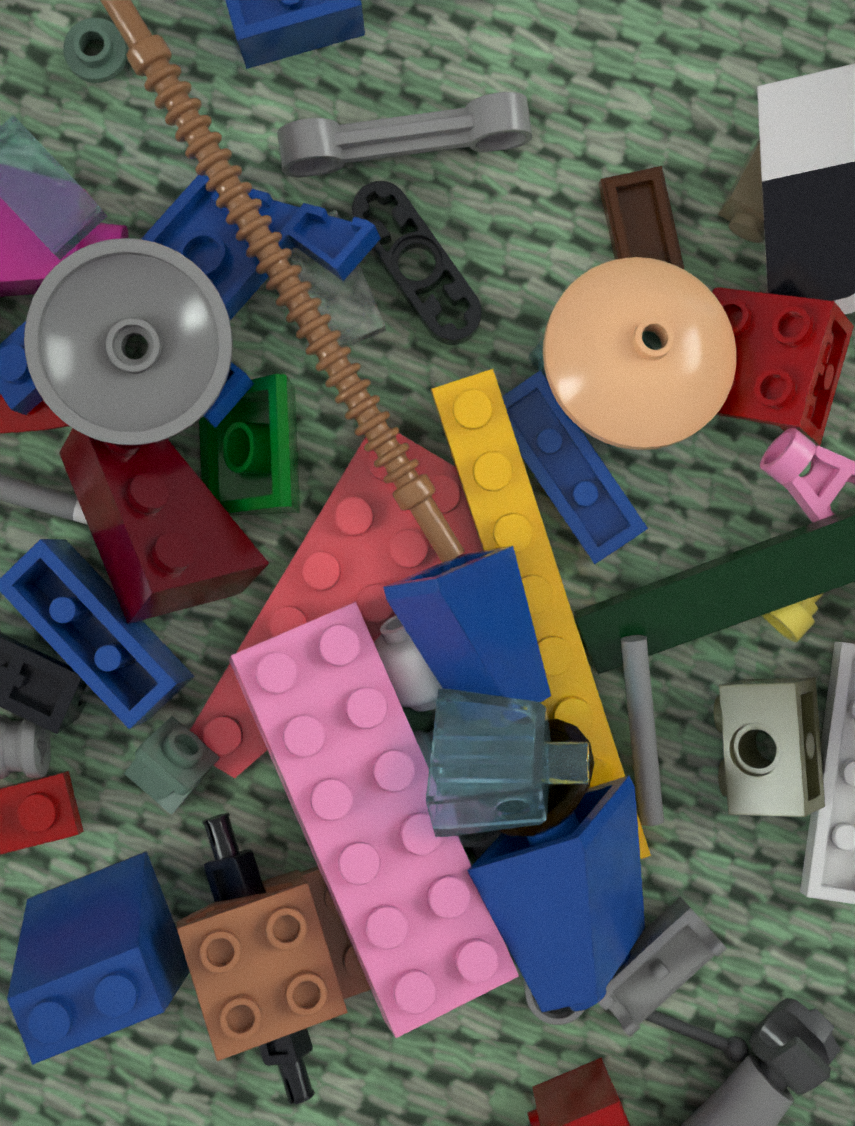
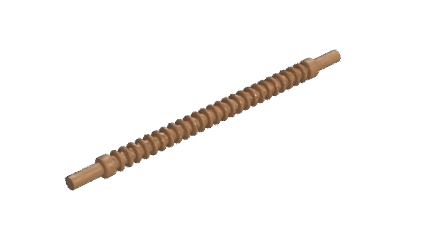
M100 0L129 47L126 56L134 72L138 76L147 77L144 83L145 90L157 92L158 96L155 99V106L159 109L166 108L168 110L165 116L167 125H177L178 130L175 133V139L178 142L188 143L189 146L185 151L186 157L189 159L196 158L199 161L195 168L196 173L208 176L209 180L206 183V190L209 192L216 191L219 194L216 206L229 210L226 223L229 225L237 224L240 230L236 233V239L238 241L246 240L249 243L246 256L249 258L257 257L260 263L256 267V272L258 274L266 273L269 276L270 280L266 283V289H276L280 296L276 299V305L279 307L286 306L290 312L286 316V321L288 323L296 322L300 328L296 332V338L307 339L309 346L305 350L306 354H315L319 359L315 369L318 372L325 370L329 376L325 382L326 387L335 386L339 392L335 397V402L337 404L344 402L349 409L345 413V418L347 420L354 418L357 421L358 427L354 431L355 435L360 436L364 434L368 443L364 446V450L367 452L374 450L378 457L374 461V466L376 468L383 466L388 474L384 477V482L386 484L393 482L397 488L392 495L402 511H411L441 562L457 558L465 551L432 498L436 491L427 474L418 475L415 468L419 465V461L407 458L406 452L409 450V444H399L396 439L400 429L398 427L390 428L387 425L386 420L390 417V413L388 411L380 412L376 406L380 401V396H370L367 391L371 384L370 380H361L357 375L361 368L360 363L351 364L347 358L351 353V348L348 346L341 348L337 340L341 337V332L339 330L331 331L327 325L331 321V315L320 314L318 307L322 303L321 299L318 297L312 299L308 294L312 287L311 282H301L298 277L302 267L300 265L292 266L289 263L288 259L292 255L291 249H281L278 243L282 239V234L280 232L272 233L269 230L268 226L272 223L271 216H261L258 210L262 206V201L249 197L248 194L252 190L251 183L240 182L238 177L242 173V168L238 165L231 166L228 162L232 157L231 150L227 148L220 149L218 145L222 140V135L219 132H210L208 128L212 123L211 117L198 113L202 106L201 100L189 98L188 94L191 91V84L187 81L178 80L181 74V67L169 63L172 54L163 37L151 34L131 0Z

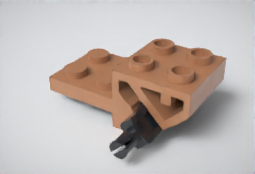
M219 814L202 821L214 856L213 860L204 864L214 903L177 921V932L216 1060L220 1061L259 1046L265 1065H278L288 1104H299L309 1100L315 1094L303 1057L313 1050L307 1028L348 1013L344 999L371 989L318 866L302 872L294 870L262 881L252 850L239 851L229 818L230 814Z

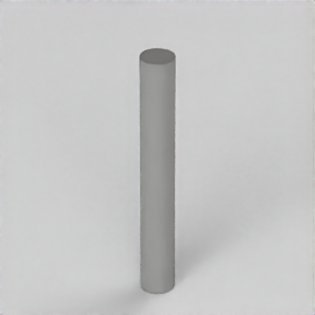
M631 635L621 638L637 810L641 825L656 826L664 822L647 637Z

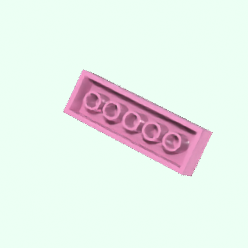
M357 603L349 604L231 655L229 662L382 1017L395 1038L519 977L506 944L467 871L471 864Z

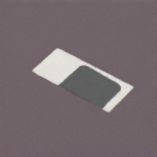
M855 63L757 86L767 293L835 301L844 314L855 312Z

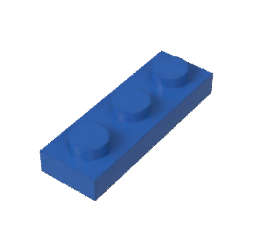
M541 370L502 396L523 460L594 564L648 529L580 427L565 414L557 403Z

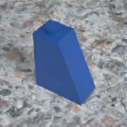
M513 546L462 554L453 560L442 562L383 587L387 602L463 721L490 719L492 727L515 725L530 717L529 709L551 696Z

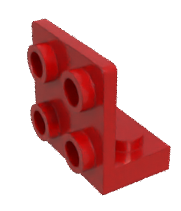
M720 287L714 288L712 293L728 316L736 344L734 380L726 401L716 415L777 425L783 431L789 428H796L815 445L820 446L854 328L853 324L835 301Z

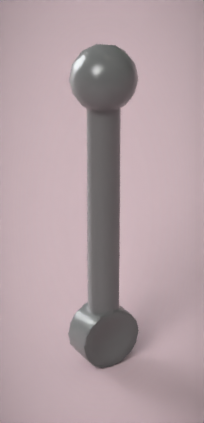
M656 1010L645 1019L722 1050L726 1058L732 1062H740L748 1055V1045L741 1037L732 1036L726 1039Z

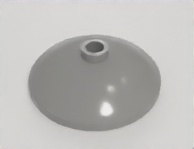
M121 238L100 241L81 248L63 259L51 270L37 289L30 304L25 324L24 346L27 366L32 381L45 403L61 420L78 432L103 442L118 445H146L160 442L182 433L199 421L213 406L226 383L230 371L233 338L225 304L211 280L197 265L181 253L156 242ZM133 336H143L148 343L146 354L140 359H130L125 351L127 341Z

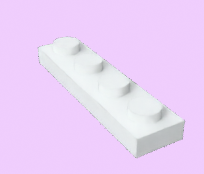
M835 641L821 736L825 807L810 815L800 892L809 898L855 904V644Z

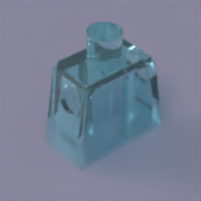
M438 689L426 792V805L435 837H451L539 825L547 820L549 784H589V743L551 742L547 708L540 702L453 689Z

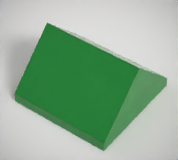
M272 374L251 379L254 383L253 386L216 428L204 417L199 420L201 480L230 516L300 513L295 388L288 376L284 374Z

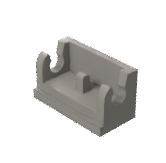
M680 896L643 930L630 950L629 960L619 967L606 987L607 993L598 1004L605 1011L609 1009L621 1023L624 1032L631 1037L640 1029V1023L713 956L716 955L718 957L727 948Z

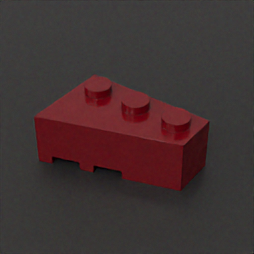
M72 428L59 454L127 624L240 594L268 566L269 562L168 439L146 445H118L91 438Z

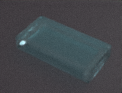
M14 115L0 126V197L49 250L61 260L99 225L107 215Z

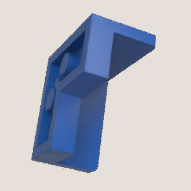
M225 0L246 69L365 35L361 0Z

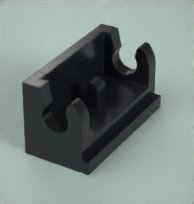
M0 633V707L58 734L80 717L86 705V701L80 699L88 685L69 665Z

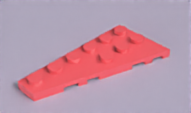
M399 433L396 436L399 444L408 443L410 446L406 452L407 458L419 461V465L415 468L418 475L427 474L436 491L432 498L465 552L462 554L483 551L456 467ZM366 437L236 653L354 602L357 603L374 642L381 635L380 628L383 623L396 615L386 600L383 587L442 563L411 511H402L392 494L397 488L393 482L389 484L384 482V477L388 474L383 466L379 468L374 466V461L378 458L374 450L370 452L364 450V446L368 443ZM229 664L190 731L197 735L206 746L220 757L214 766L231 777L236 778L263 755L267 748L232 666Z

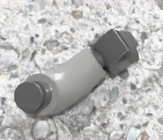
M786 998L781 1001L758 1024L751 1035L749 1043L757 1057L749 1054L723 1084L680 1126H777L794 1102V1098L787 1087L798 1096H801L830 1078L831 1068L828 1065L840 1051L832 1035L834 1025L816 1008L808 1010L795 999Z

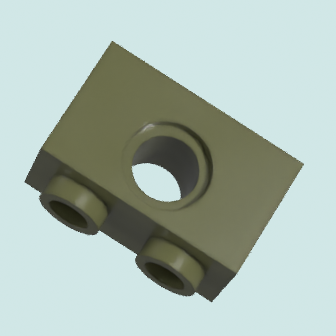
M816 677L744 679L720 684L719 695L714 702L713 715L716 729L723 736L724 759L721 760L719 765L718 783L722 795L727 797L728 815L806 817L825 807ZM759 730L768 733L775 742L776 756L774 761L764 758L757 749L756 737Z

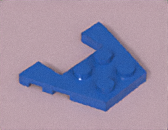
M198 175L141 239L167 246L181 253L197 265L219 292L231 320L269 276L266 273L258 274L256 272V267L260 262L257 257L249 258L246 256L249 243L246 240L238 241L236 239V233L240 229L237 224L229 225L226 223L229 210L216 206L219 194L216 191L209 192L206 190V183L209 180L208 176ZM252 189L248 194L251 199L256 198L262 201V206L258 210L261 216H271L272 223L268 226L269 230L272 233L280 232L282 234V239L278 243L281 249L289 248L292 251L294 248H298L342 281L349 276L381 239L375 225L368 220L353 217L351 222L329 216L325 208L303 203L301 207L282 203L273 200L269 193ZM231 362L226 383L219 397L203 416L215 428L254 384L248 375Z

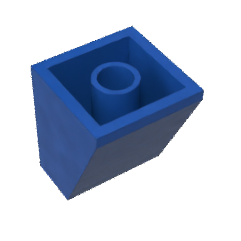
M629 775L588 788L577 808L553 828L533 836H508L501 833L467 870L541 1012L570 1007L573 1011H582L600 1002L607 993V985L619 967L629 960L630 950L645 929L635 786Z
M147 851L27 899L7 1000L32 1065L164 1013L190 973L177 928Z

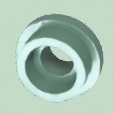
M87 18L76 23L69 30L64 40L63 52L68 66L76 76L87 82L102 83L113 79L122 71L127 61L128 47L112 22L102 18ZM93 40L104 42V47L99 54L94 56L84 54L85 47L89 42Z

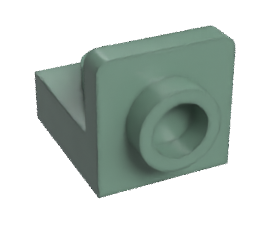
M171 716L139 746L135 752L136 758L124 774L172 815L189 797L220 757L206 746L197 735Z

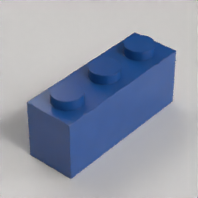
M40 539L0 578V592L128 729L150 720L195 677L142 620L127 624L115 591L66 539Z

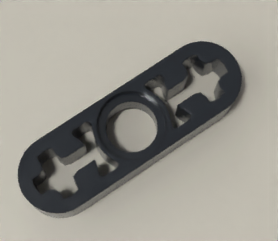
M374 181L366 184L354 197L352 204L353 217L367 220L371 215L369 203L375 199L383 206L393 202L396 206L391 211L392 220L399 232L403 234L410 225L416 231L401 236L389 251H385L382 245L392 242L391 234L381 221H373L372 224L375 225L381 239L371 251L434 339L446 345H459L467 342L475 335L480 325L482 311L478 297L403 191L398 186L387 181ZM413 248H421L428 251L435 260V268L432 274L419 281L406 278L398 267L401 256ZM444 276H448L452 282L444 285L442 288V292L450 304L455 307L464 303L469 308L464 313L463 320L466 326L459 330L452 323H448L443 327L437 323V320L442 316V308L433 294L428 297L425 303H422L417 296L432 291L439 285Z

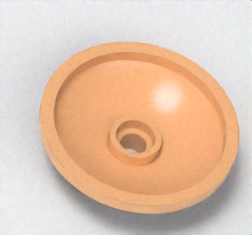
M632 257L602 263L582 274L565 290L553 308L545 329L543 362L548 384L557 403L578 427L592 437L616 447L632 450H652L668 447L689 438L702 429L718 413L727 399L734 380L736 344L732 326L726 312L705 284L676 265L652 258ZM650 331L655 333L660 338L661 349L653 350L648 348L642 340V332Z

